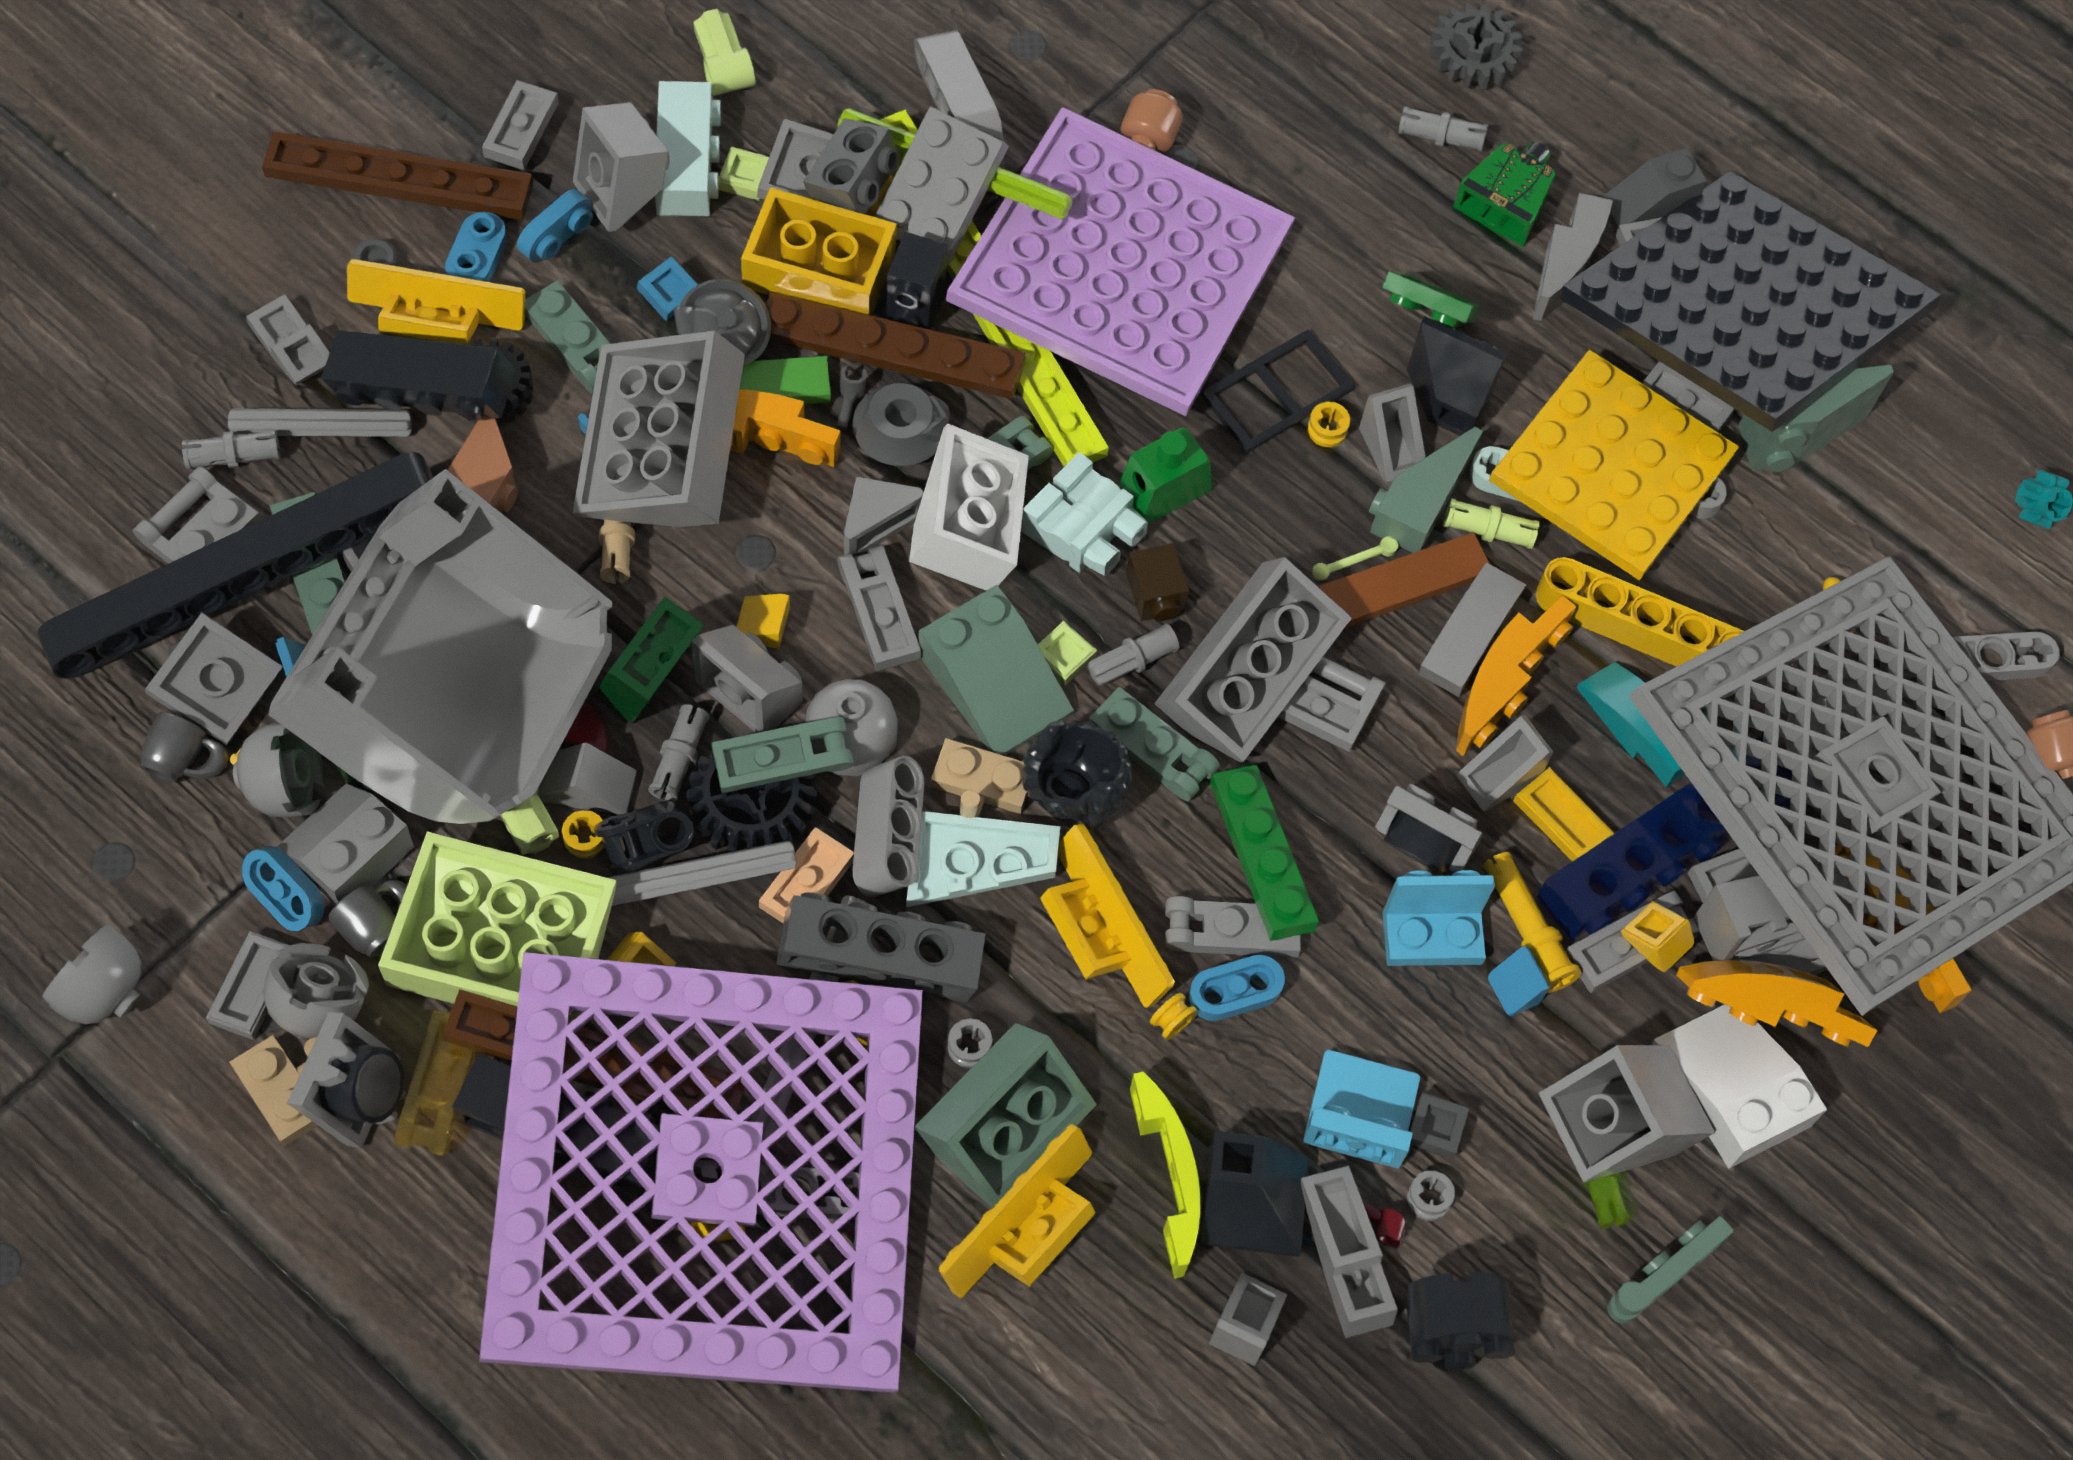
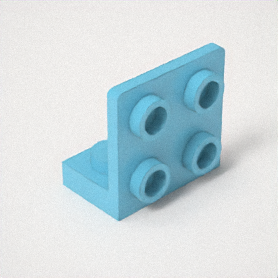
M1463 870L1455 872L1451 876H1432L1427 871H1412L1397 877L1382 912L1387 966L1482 965L1486 956L1481 913L1495 887L1494 876H1480V873L1477 871Z
M1326 1050L1323 1055L1302 1143L1399 1169L1409 1152L1413 1133L1408 1132L1420 1076L1414 1072Z

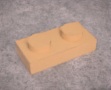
M816 827L796 851V867L781 871L759 900V908L782 923L784 922L786 908L793 895L801 896L802 893L812 892L828 896L853 863L854 852Z

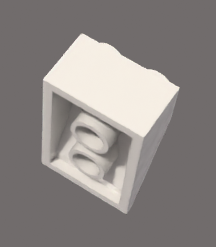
M947 423L943 428L915 519L909 562L986 591L995 585H999L1017 566L1029 455Z
M1723 1005L1655 1038L1652 1044L1670 1045L1715 1131L1709 1138L1729 1169L1810 1128L1827 1108L1801 1067L1758 1022L1755 1026L1749 1025L1729 1014L1731 1007Z

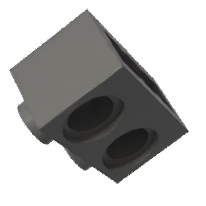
M844 118L803 181L809 198L866 214L870 206L876 202L881 188L890 174L896 170L900 160L899 152L890 129Z

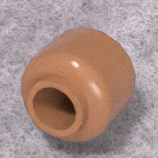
M1150 89L1137 94L1131 99L1120 131L1123 136L1163 154L1172 148L1183 115L1177 106L1176 99L1172 95L1162 90Z
M2068 710L2031 720L2033 728H2030L2026 734L2032 740L2045 766L2054 770L2061 780L2073 777V716H2070Z

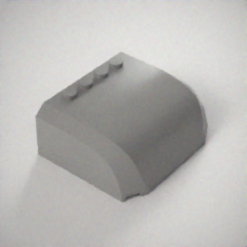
M444 469L399 502L379 526L273 698L269 716L349 775L408 812L436 822L465 824L490 821L530 798L537 791L612 651V634L607 633V610L612 608V601L448 470Z

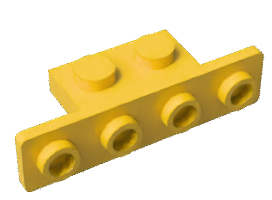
M351 259L347 265L348 300L354 303L383 307L378 315V332L395 334L397 337L468 345L478 324L517 331L522 330L525 324V290L520 287Z
M1085 824L1073 825L1058 845V857L1072 882L1048 888L1040 899L1085 979L1123 969L1145 1008L1154 1006L1174 986V979Z
M1070 1124L1060 1136L1054 1138L1037 1161L1016 1179L1013 1187L1003 1198L982 1216L979 1224L969 1235L948 1253L945 1261L939 1267V1272L954 1295L962 1298L994 1263L1027 1286H1030L1094 1216L1095 1211L1091 1203L1065 1186L1092 1155V1151L1080 1128Z

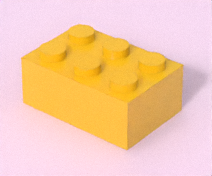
M770 187L741 257L742 284L753 291L767 295L770 292L872 316L896 255L897 224Z

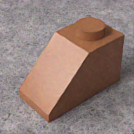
M482 416V419L478 420L448 471L500 513L503 511L509 512L518 495V487L515 484L512 465L495 418Z

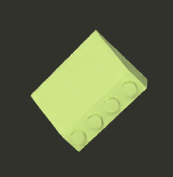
M427 832L378 967L388 987L453 1004L459 989L518 1007L524 952L599 959L617 882L614 879ZM569 1011L568 1023H571L583 1012Z

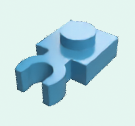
M671 256L639 280L637 290L667 321L675 315L674 307L680 306L686 294L697 286V283Z

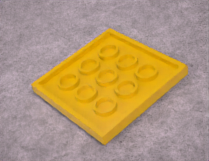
M1589 349L1494 468L1489 481L1640 581L1735 456L1739 446Z

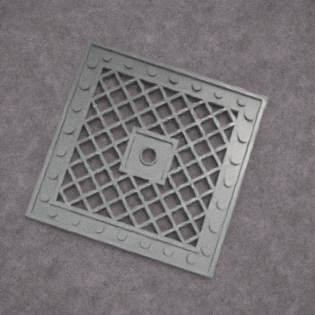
M1890 556L1642 684L1629 695L1634 705L1861 1015L1866 1014L2073 883V794L2058 774L2045 766L2032 740ZM1860 627V635L1850 633ZM1875 632L1889 637V646L1876 642ZM1829 644V652L1819 649ZM1844 648L1859 653L1858 662L1844 658ZM1874 659L1887 663L1888 673L1875 669ZM1798 660V669L1788 666ZM1813 665L1827 669L1828 679L1814 675ZM1903 669L1916 673L1917 683L1903 679ZM1843 675L1858 680L1857 690L1843 685ZM1767 677V686L1756 683ZM1782 682L1796 686L1797 695L1793 696L1782 692ZM1873 686L1887 690V700L1873 696ZM1812 692L1827 697L1826 707L1811 702ZM1735 694V703L1724 700ZM1902 696L1915 700L1916 710L1902 706ZM1750 699L1765 703V714L1749 709ZM1842 703L1856 707V717L1842 713ZM1932 707L1945 711V720L1931 716ZM1780 709L1795 714V724L1781 720ZM1872 713L1882 716L1871 723ZM1717 716L1732 720L1733 732L1718 727ZM1810 719L1825 724V735L1810 730ZM1901 723L1915 728V738L1901 733ZM1748 726L1764 732L1763 742L1747 737ZM1841 730L1851 733L1850 735L1840 740ZM1931 734L1945 738L1944 748L1931 744ZM1779 737L1794 742L1793 752L1778 747ZM1960 744L1974 748V758L1960 754ZM1809 747L1820 751L1812 759L1808 758ZM1746 754L1762 760L1761 770L1746 765ZM1930 761L1944 766V776L1930 771ZM1777 765L1792 770V781L1776 776ZM1869 769L1879 772L1884 784L1877 782L1871 776ZM1960 772L1973 776V786L1960 782ZM1807 775L1822 780V791L1807 786ZM1989 782L2002 786V796L1989 792ZM1775 793L1791 799L1790 810L1775 805ZM1940 793H1943V804L1932 800ZM1959 799L1973 804L1972 814L1959 810ZM1806 804L1821 809V820L1805 815ZM1989 810L2002 814V824L1989 820ZM1913 812L1912 822L1901 819ZM1840 815L1851 819V830L1836 826V816ZM1929 817L1942 821V832L1928 828ZM2018 820L2031 824V834L2018 830ZM1959 828L1972 832V843L1958 838ZM1882 830L1881 841L1870 837ZM1804 833L1820 838L1819 849L1804 844ZM1897 835L1912 840L1911 851L1897 846ZM1988 838L2002 842V853L1988 849ZM1835 843L1850 848V860L1835 855ZM1928 846L1942 850L1941 861L1927 857ZM2018 848L2029 851L2018 859ZM1866 854L1880 858V870L1865 865ZM1958 856L1972 860L1971 871L1958 867ZM1896 864L1911 869L1910 880L1896 876ZM1988 866L1999 870L1988 877ZM1834 872L1849 877L1848 889L1833 884ZM1927 875L1941 879V891L1927 886ZM1865 883L1879 887V899L1864 895ZM1957 885L1969 888L1957 896ZM1895 893L1910 898V910L1895 905ZM1926 904L1938 907L1926 915ZM1864 912L1878 917V929L1863 925ZM1894 923L1906 926L1905 929L1894 935Z

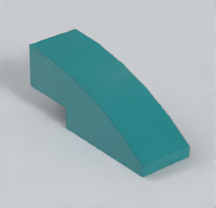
M1613 662L1579 683L1577 686L1578 691L1632 759L1640 755L1665 787L1670 786L1686 775L1629 698V695L1645 682Z

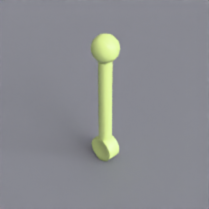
M1388 536L1383 538L1376 547L1327 565L1317 563L1312 568V575L1316 580L1323 581L1332 572L1380 554L1387 557L1393 556L1398 549V542Z

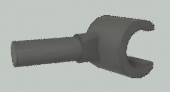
M845 365L840 372V393L843 395V403L837 428L844 431L848 429L856 399H860L866 393L867 383L866 369H863L862 377L859 380L848 379V365Z

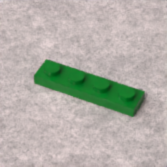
M1257 765L1213 773L1210 781L1211 789L1270 941L1316 932L1319 920Z

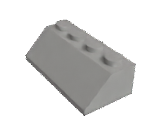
M1285 557L1263 562L1154 704L1191 736L1239 762H1244L1351 620V617Z

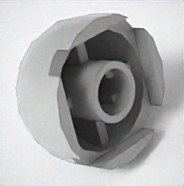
M844 679L830 683L815 694L807 708L805 723L832 717H843L845 720L847 733L843 737L846 749H851L854 766L833 772L837 775H862L866 769L882 764V761L896 747L898 719L892 702L879 687L864 680ZM824 740L811 741L814 755L827 752Z
M279 722L265 725L252 733L244 741L237 762L233 767V779L236 787L241 790L246 800L260 813L270 817L311 815L319 807L321 799L312 800L313 782L322 786L324 783L321 753Z
M106 924L81 947L84 950L73 962L69 960L43 993L42 1001L49 1005L56 1013L70 1021L82 1024L98 1023L112 1013L121 1018L141 996L134 990L142 975V961L139 954L124 935L115 930L111 925Z
M299 943L285 946L279 950L277 958L271 960L263 989L265 1003L271 1018L277 1025L300 1038L310 1039L317 1038L329 1011L344 1013L355 1021L361 1010L369 982L366 972L354 959L346 955L344 962L335 957L329 956L331 948L321 944Z

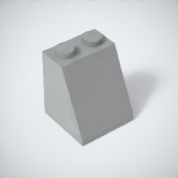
M1617 1045L1539 1092L1583 1183L1676 1156L1715 1133L1670 1045Z

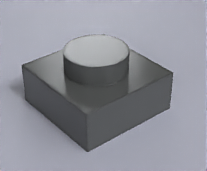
M1422 1092L1409 1132L1413 1133L1410 1145L1453 1159L1457 1154L1469 1108Z

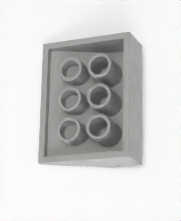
M716 331L601 345L572 514L583 518L673 527L719 524L745 354Z

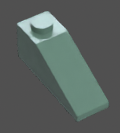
M1476 427L1472 428L1398 474L1388 491L1380 488L1369 509V513L1375 515L1370 533L1381 538L1389 536L1398 542L1399 547L1411 553L1422 550L1474 456L1483 430Z

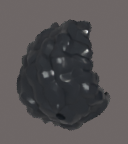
M1064 720L1053 721L1047 725L1045 730L1041 731L1035 743L1029 746L1027 754L1024 755L1023 763L1025 766L1022 768V775L1024 777L1023 789L1028 793L1029 798L1038 801L1039 805L1054 816L1061 819L1082 821L1087 829H1095L1107 822L1110 817L1116 815L1119 810L1118 807L1123 805L1125 796L1130 790L1133 768L1130 760L1127 758L1128 749L1122 742L1116 739V734L1113 731H1105L1101 727H1096L1094 722L1090 720L1083 725H1079L1075 721L1068 724Z

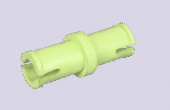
M1453 498L1449 500L1445 512V517L1447 518L1443 521L1444 527L1474 532L1481 535V539L1484 541L1492 542L1493 539H1498L1525 546L1528 549L1533 548L1538 531L1535 529L1539 528L1538 520H1529L1502 513L1501 508L1494 505L1487 509L1456 501Z

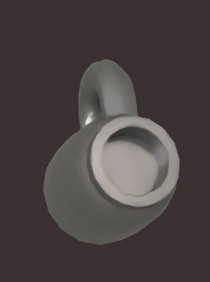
M160 712L157 714L141 750L142 762L139 767L158 779L175 783L177 778L182 775L198 779L213 778L222 773L227 767L229 757L227 750L222 744L206 739L207 734L195 724L176 715ZM201 747H207L210 750L207 762L197 769H189Z
M390 880L379 885L376 890L371 885L359 887L336 904L328 916L329 921L354 949L362 954H367L369 958L378 957L383 954L396 918L381 896L385 894L392 896L397 902L399 910L407 885L402 881Z

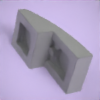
M285 294L246 316L250 328L296 386L324 370L330 352L310 324L306 325Z

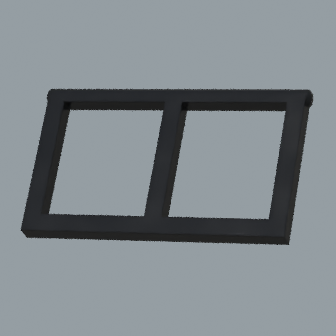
M1307 329L1202 390L1201 396L1243 447V450L1248 453L1309 417L1314 407L1320 403L1334 402L1353 391L1355 384L1350 381ZM1306 345L1337 382L1339 387L1300 409L1267 369V366L1299 347ZM1256 373L1290 416L1250 439L1217 398V395Z

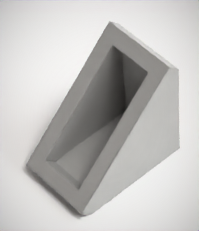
M1409 383L1369 395L1359 429L1383 480L1390 482L1398 474L1426 458L1414 386Z
M856 477L844 530V555L851 553L853 557L859 556L868 551V548L878 545L915 523L924 493L922 489Z
M1521 715L1461 769L1456 776L1482 811H1488L1524 789L1541 775L1553 751L1525 715Z
M582 743L557 751L538 787L539 792L537 794L544 803L612 815L628 813L637 770L588 743Z
M1241 1273L1209 1344L1255 1366L1269 1339L1287 1294Z

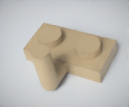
M945 738L931 778V787L961 796L959 815L966 818L979 817L984 803L1021 814L1028 794L1023 789L1024 777L1022 775V768L1025 766L1023 761Z
M274 1035L229 1062L283 1147L318 1126L287 1104L305 1063L295 1068ZM311 1038L305 1043L304 1051L307 1057L317 1038Z

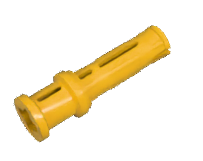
M1502 852L1493 856L1497 864H1493L1492 860L1488 859L1483 864V868L1488 875L1494 876L1495 888L1523 938L1521 946L1529 948L1550 985L1546 993L1556 992L1575 982L1581 976L1582 971L1577 964H1572L1561 945L1563 936L1560 931L1555 929V927L1548 926L1517 869L1511 853Z

